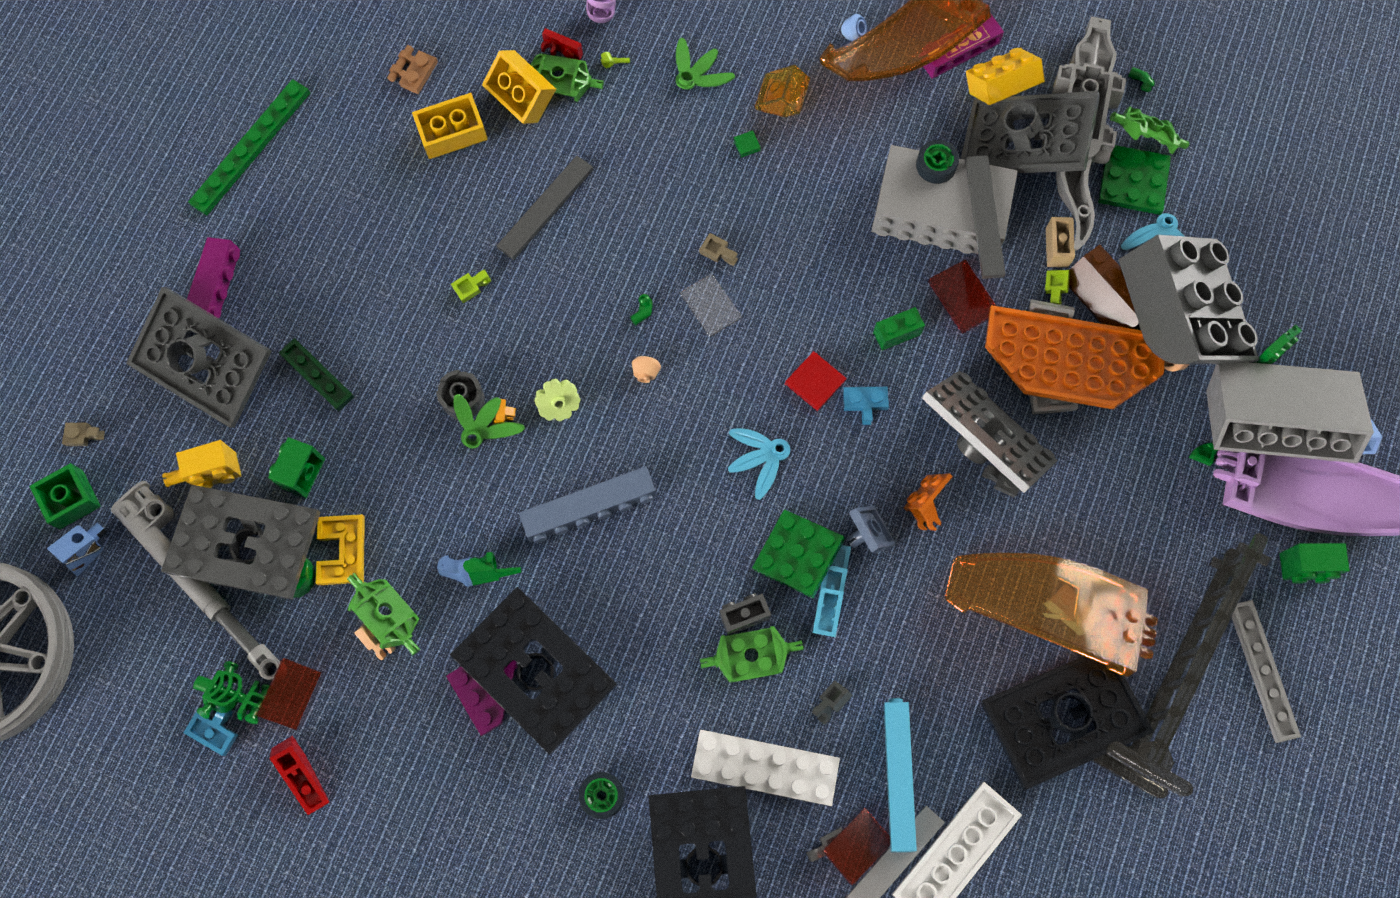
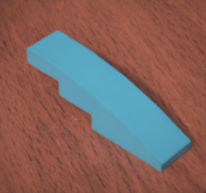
M841 546L821 583L812 633L836 637L851 551L850 546Z

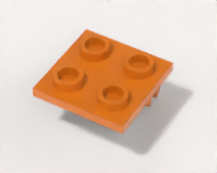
M950 473L927 475L921 481V487L917 492H913L906 501L908 503L904 506V509L913 514L920 530H927L923 522L932 531L937 530L933 526V522L941 525L933 500L953 477Z

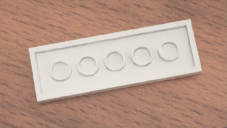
M700 730L691 778L735 787L746 786V789L832 806L840 758Z
M982 782L891 895L895 898H956L1022 814L989 785Z

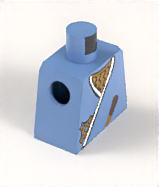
M98 523L87 532L78 525L47 549L78 577L103 551V547L97 541L107 531Z

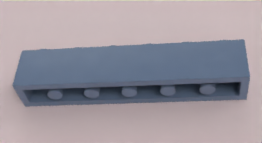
M647 466L522 511L519 513L530 543L533 541L534 543H540L552 534L562 535L568 532V529L571 527L586 526L590 523V520L596 518L599 520L605 519L617 510L620 512L627 511L632 508V505L639 502L641 504L648 503L657 495Z

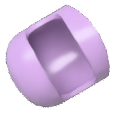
M586 0L587 15L592 21L606 23L613 18L616 0Z

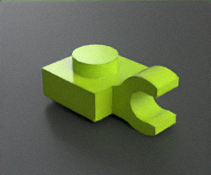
M484 269L474 277L467 273L451 283V286L462 303H465L481 293L478 287L489 284L491 279Z
M1069 270L1047 271L1045 291L1046 294H1051L1050 303L1062 305V293H1068Z

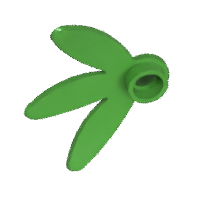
M684 38L678 40L676 64L679 74L675 80L678 87L686 90L692 89L695 85L715 87L730 82L735 78V75L733 73L703 75L715 62L718 55L717 49L708 51L690 68V54L687 42Z
M460 394L454 396V410L460 424L464 428L461 434V441L468 448H477L483 442V439L503 438L518 434L525 427L523 424L514 422H501L488 426L499 410L501 399L498 397L488 401L480 409L476 419L473 420L472 410L467 400ZM472 434H473V435H476V437L473 438V439H470V438L468 437L469 435H472Z

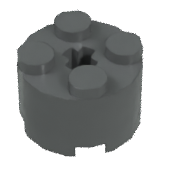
M454 370L444 375L440 379L438 391H436L440 405L455 420H458L453 404L455 395L463 393L462 396L469 403L473 417L478 414L485 404V395L478 379L472 373L460 372V370Z

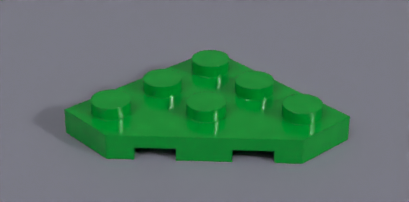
M1295 324L1259 356L1258 361L1253 363L1273 364L1299 340L1296 336L1302 329Z

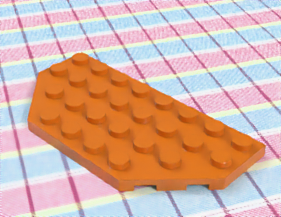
M993 305L990 307L985 348L1023 394L1115 409L1154 383L1164 374L1165 361L1151 351L1143 338L1141 330Z

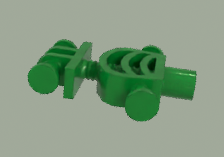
M226 661L224 663L225 670H218L213 679L200 675L196 678L193 689L204 692L202 696L204 706L196 711L205 719L210 717L209 713L212 710L219 713H227L241 702L242 705L237 712L238 719L243 720L244 718L251 724H258L259 715L265 711L262 705H268L270 695L275 693V689L272 686L263 684L261 687L262 692L259 694L260 682L255 680L248 694H244L242 678L239 674L234 673L239 666L231 661ZM233 683L237 684V691L233 690Z

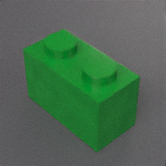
M914 307L877 322L873 333L883 351L920 336L925 324L917 308Z

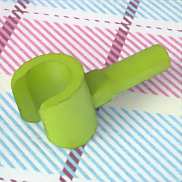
M610 52L601 54L602 59L600 60L605 68H610L617 63H630V58H612Z

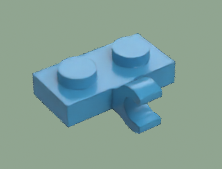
M844 387V411H862V425H871V421H873L872 410H888L889 408L888 387Z
M230 710L227 713L216 712L213 719H205L195 712L183 733L221 756H226L238 734L223 725L230 719L234 711Z

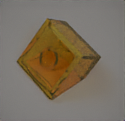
M795 64L765 73L755 109L782 117L799 114L808 90L810 77Z

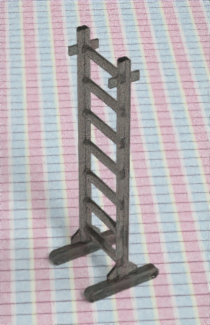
M1257 533L1253 536L1249 546L1239 542L1236 550L1233 548L1228 549L1222 560L1216 557L1212 558L1209 565L1216 568L1217 571L1146 714L1154 732L1159 722L1164 721L1155 740L1150 742L1154 734L1152 733L1134 741L1128 747L1117 741L1111 742L1106 747L1107 754L1092 760V762L1157 799L1165 798L1168 795V790L1181 797L1190 796L1193 793V786L1190 782L1171 772L1174 761L1168 748L1257 563L1266 567L1271 559L1262 553L1268 542L1266 536ZM1230 576L1233 577L1231 583L1226 585ZM1223 598L1216 614L1212 615L1218 600ZM1209 628L1201 645L1197 646L1204 629ZM1194 658L1186 676L1182 677L1189 660ZM1179 689L1170 709H1166L1174 691Z

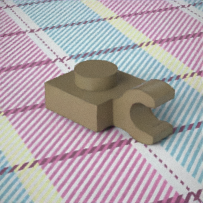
M709 233L699 249L700 254L717 263L720 258L731 266H734L738 261V258H736L738 253L727 248L728 242Z
M65 423L62 444L65 446H88L89 440H104L105 431H99L98 427H91L88 423Z

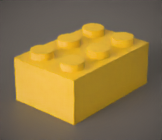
M1022 48L1011 49L1005 55L995 56L990 61L976 64L973 68L966 71L969 94L988 105L1045 82L1042 58Z
M515 50L499 51L482 83V86L523 124L538 123L556 91V88Z
M472 93L412 112L429 159L488 140Z

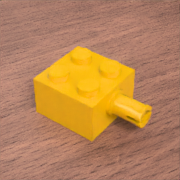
M221 440L177 452L176 457L179 469L162 474V477L166 478L163 479L166 487L186 481L191 485L212 488L215 484L231 483L235 478L242 477L236 452Z

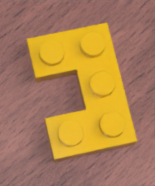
M363 514L319 517L317 522V540H339V560L316 561L317 585L351 584L347 578L353 573L364 583L365 516Z

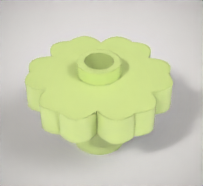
M553 379L545 382L543 389L536 392L534 402L540 416L545 417L548 421L554 418L557 421H562L570 418L572 415L571 411L579 408L581 399L573 383H570L568 380L559 382L558 379Z

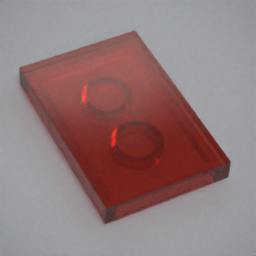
M966 259L928 280V283L962 334L987 321L991 305L996 306Z

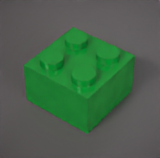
M288 437L279 449V457L276 463H273L270 467L268 478L282 490L307 499L325 458L313 446Z
M71 463L29 486L47 524L60 530L101 507L84 471Z
M1299 543L1279 553L1283 580H1292L1294 584L1306 583L1307 580H1315V583L1318 584L1329 583L1330 579L1341 578V574L1350 571L1346 543Z

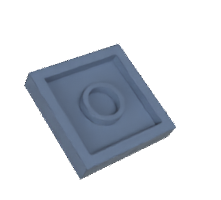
M874 505L855 508L849 512L858 528L856 532L847 536L848 542L853 540V542L849 543L851 547L857 548L860 544L866 542L872 553L890 549L896 545Z

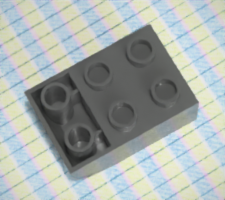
M1158 234L1118 259L1143 338L1151 351L1159 358L1173 364L1253 363L1259 360L1255 348L1258 342L1256 331L1246 322L1240 305L1243 302V293L1240 287L1231 279L1227 267L1229 253L1218 239Z

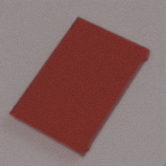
M282 658L261 707L257 712V716L296 730L322 672Z
M864 808L824 848L823 852L849 884L853 885L890 846V836L870 812Z

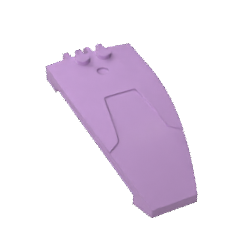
M1218 450L1217 456L1219 457L1215 463L1229 469L1228 471L1216 469L1213 472V476L1226 481L1223 505L1277 524L1317 533L1343 536L1400 535V475L1359 462L1349 463Z

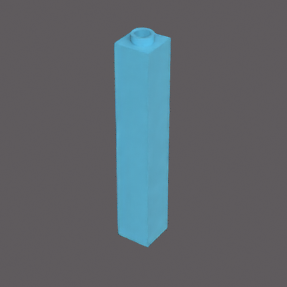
M900 698L889 699V702L884 703L890 852H916L909 702H903V699Z

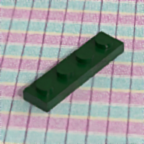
M295 338L278 352L338 412L354 398V395Z

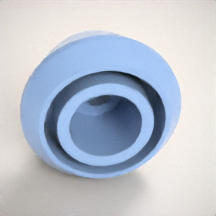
M854 14L846 19L841 27L842 35L847 40L860 43L867 34L865 19L860 14Z

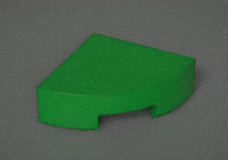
M1213 443L1203 444L1195 448L1188 458L1211 466L1217 450H1214Z

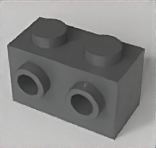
M754 593L744 597L742 602L736 604L735 602H730L722 606L723 609L719 610V615L727 636L771 619V613L763 593L760 595Z

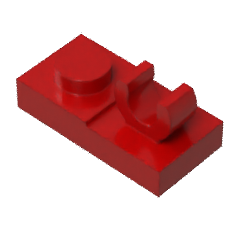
M546 28L542 32L543 42L541 44V51L543 53L547 48H551L550 54L553 56L559 51L567 58L577 60L582 58L583 51L580 42Z

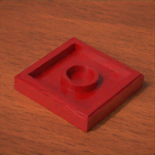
M813 351L785 381V385L818 412L846 382L847 378Z

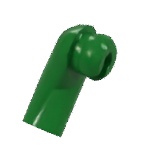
M1135 67L1131 68L1128 77L1143 82L1140 87L1141 90L1148 93L1151 92L1152 87L1155 85L1152 77L1143 70Z
M642 294L638 298L640 302L639 311L630 316L635 326L652 314L653 301L647 294Z

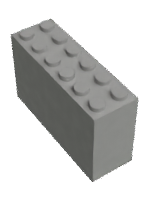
M891 145L871 232L880 236L889 235L897 237L904 241H918L922 245L932 244L942 249L951 248L966 254H978L965 160L959 159L957 170L949 181L934 184L925 181L916 169L919 150ZM989 165L1002 246L1006 236L1018 170Z
M1249 362L1216 364L1206 391L1214 450L1358 463L1374 433L1360 372Z

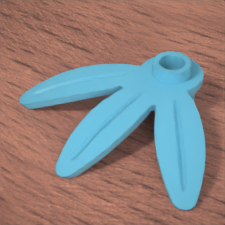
M1164 213L1157 218L1155 224L1147 225L1133 232L1121 244V248L1123 250L1135 248L1158 234L1184 235L1176 229L1178 227L1176 217L1172 214Z
M731 429L729 431L731 437L760 450L749 452L736 459L728 467L729 472L749 470L766 462L759 474L755 489V498L760 500L768 492L775 480L779 461L789 456L790 446L783 439L770 441L764 435L753 430ZM781 446L783 451L778 452L775 447Z

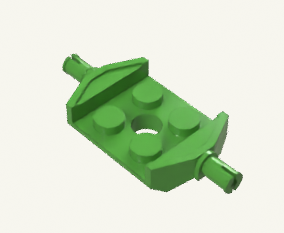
M540 53L534 57L530 64L556 88L554 94L572 96L577 102L588 88L603 89L604 80L591 78L586 61ZM558 70L563 72L559 77L553 75Z
M1127 107L1122 115L1116 112L1110 115V120L1119 123L1134 140H1138L1141 135L1145 138L1152 137L1159 143L1166 145L1170 154H1173L1178 147L1187 149L1189 146L1188 140H1184L1176 134L1171 122L1145 115L1140 109Z
M355 573L350 575L347 580L354 586L356 593L347 610L349 612L353 610L380 642L379 647L381 649L402 644L409 650L412 656L417 654L420 648L412 640V633L419 621V617L387 580L378 579L369 583L366 581L363 583ZM386 606L391 610V614L382 615L379 612V608Z
M774 626L728 636L721 635L716 655L714 657L700 658V663H703L701 664V669L716 665L729 683L781 674L784 669L786 656L789 652L803 650L802 640L791 643L785 642ZM749 649H753L758 653V658L754 662H749L745 658V652Z

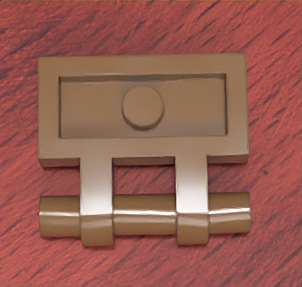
M407 45L404 50L400 51L396 64H393L389 69L390 73L387 79L394 82L398 77L401 79L399 84L402 88L419 94L438 61L436 57L422 51H418L415 56H412L414 48ZM406 63L410 64L406 71L402 70Z

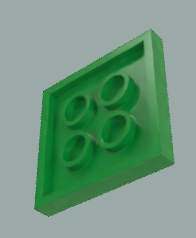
M1115 145L1109 162L1103 166L1098 203L1161 215L1164 210L1171 156Z
M784 509L752 568L758 573L814 598L845 538L843 535Z

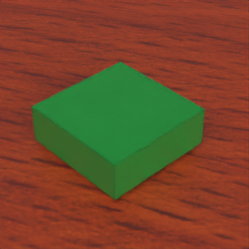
M753 130L734 137V143L741 158L759 152L761 149Z

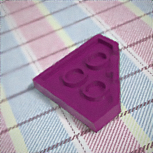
M512 661L505 668V674L510 679L514 677L515 669L518 665L516 661ZM462 667L446 676L480 736H484L503 724L505 710Z

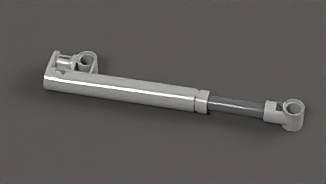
M141 481L114 503L111 512L151 556L163 566L171 541L161 532V529L171 521L174 511L158 495L152 493L149 489L150 484L147 481ZM162 508V512L156 516L157 511ZM170 575L195 604L206 613V616L212 622L218 621L248 654V660L258 669L261 677L275 682L284 679L287 673L286 665L279 661L264 644H259L231 614L229 611L231 606L209 582ZM275 664L276 672L270 676L269 670Z

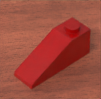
M293 736L271 748L269 759L307 815L329 803V799L310 762Z

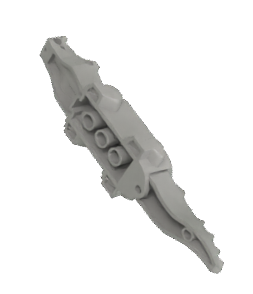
M1092 16L1085 29L1084 38L1075 47L1069 65L1059 66L1052 89V94L1098 91L1100 94L1086 171L1056 172L1058 193L1076 221L1074 250H1078L1086 243L1094 227L1095 213L1088 186V174L1093 162L1099 164L1109 162L1111 152L1115 147L1117 131H1113L1112 127L1106 125L1108 109L1119 107L1126 84V79L1122 78V75L1112 72L1117 53L1110 39L1111 20ZM1042 140L1041 147L1044 146L1045 140Z

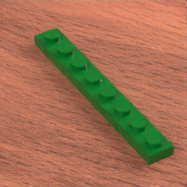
M292 79L191 197L188 203L207 216L309 96V89Z

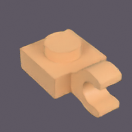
M363 623L354 632L368 650L373 649L376 656L383 660L387 656L386 653L379 647L380 642ZM395 646L385 649L391 654L395 650Z

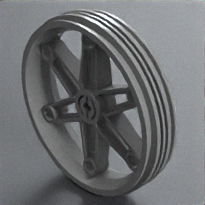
M0 563V580L15 584L20 589L0 606V622L14 609L18 611L0 632V651L26 657L29 660L27 665L0 663V671L41 675L26 699L6 716L3 711L0 687V742L24 731L48 711L67 681L74 653L72 623L64 604L54 590L34 574L5 563ZM29 595L27 602L24 603L26 596ZM36 607H39L47 627V654L7 645ZM45 659L44 666L40 668L42 660Z

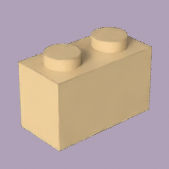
M1051 217L1046 227L1047 267L1069 268L1074 260L1073 218Z

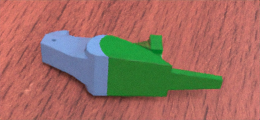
M487 552L482 558L468 557L460 560L450 559L447 555L442 557L437 565L441 576L457 580L467 587L499 581L501 577L522 573L521 567L497 569L496 559L492 552Z

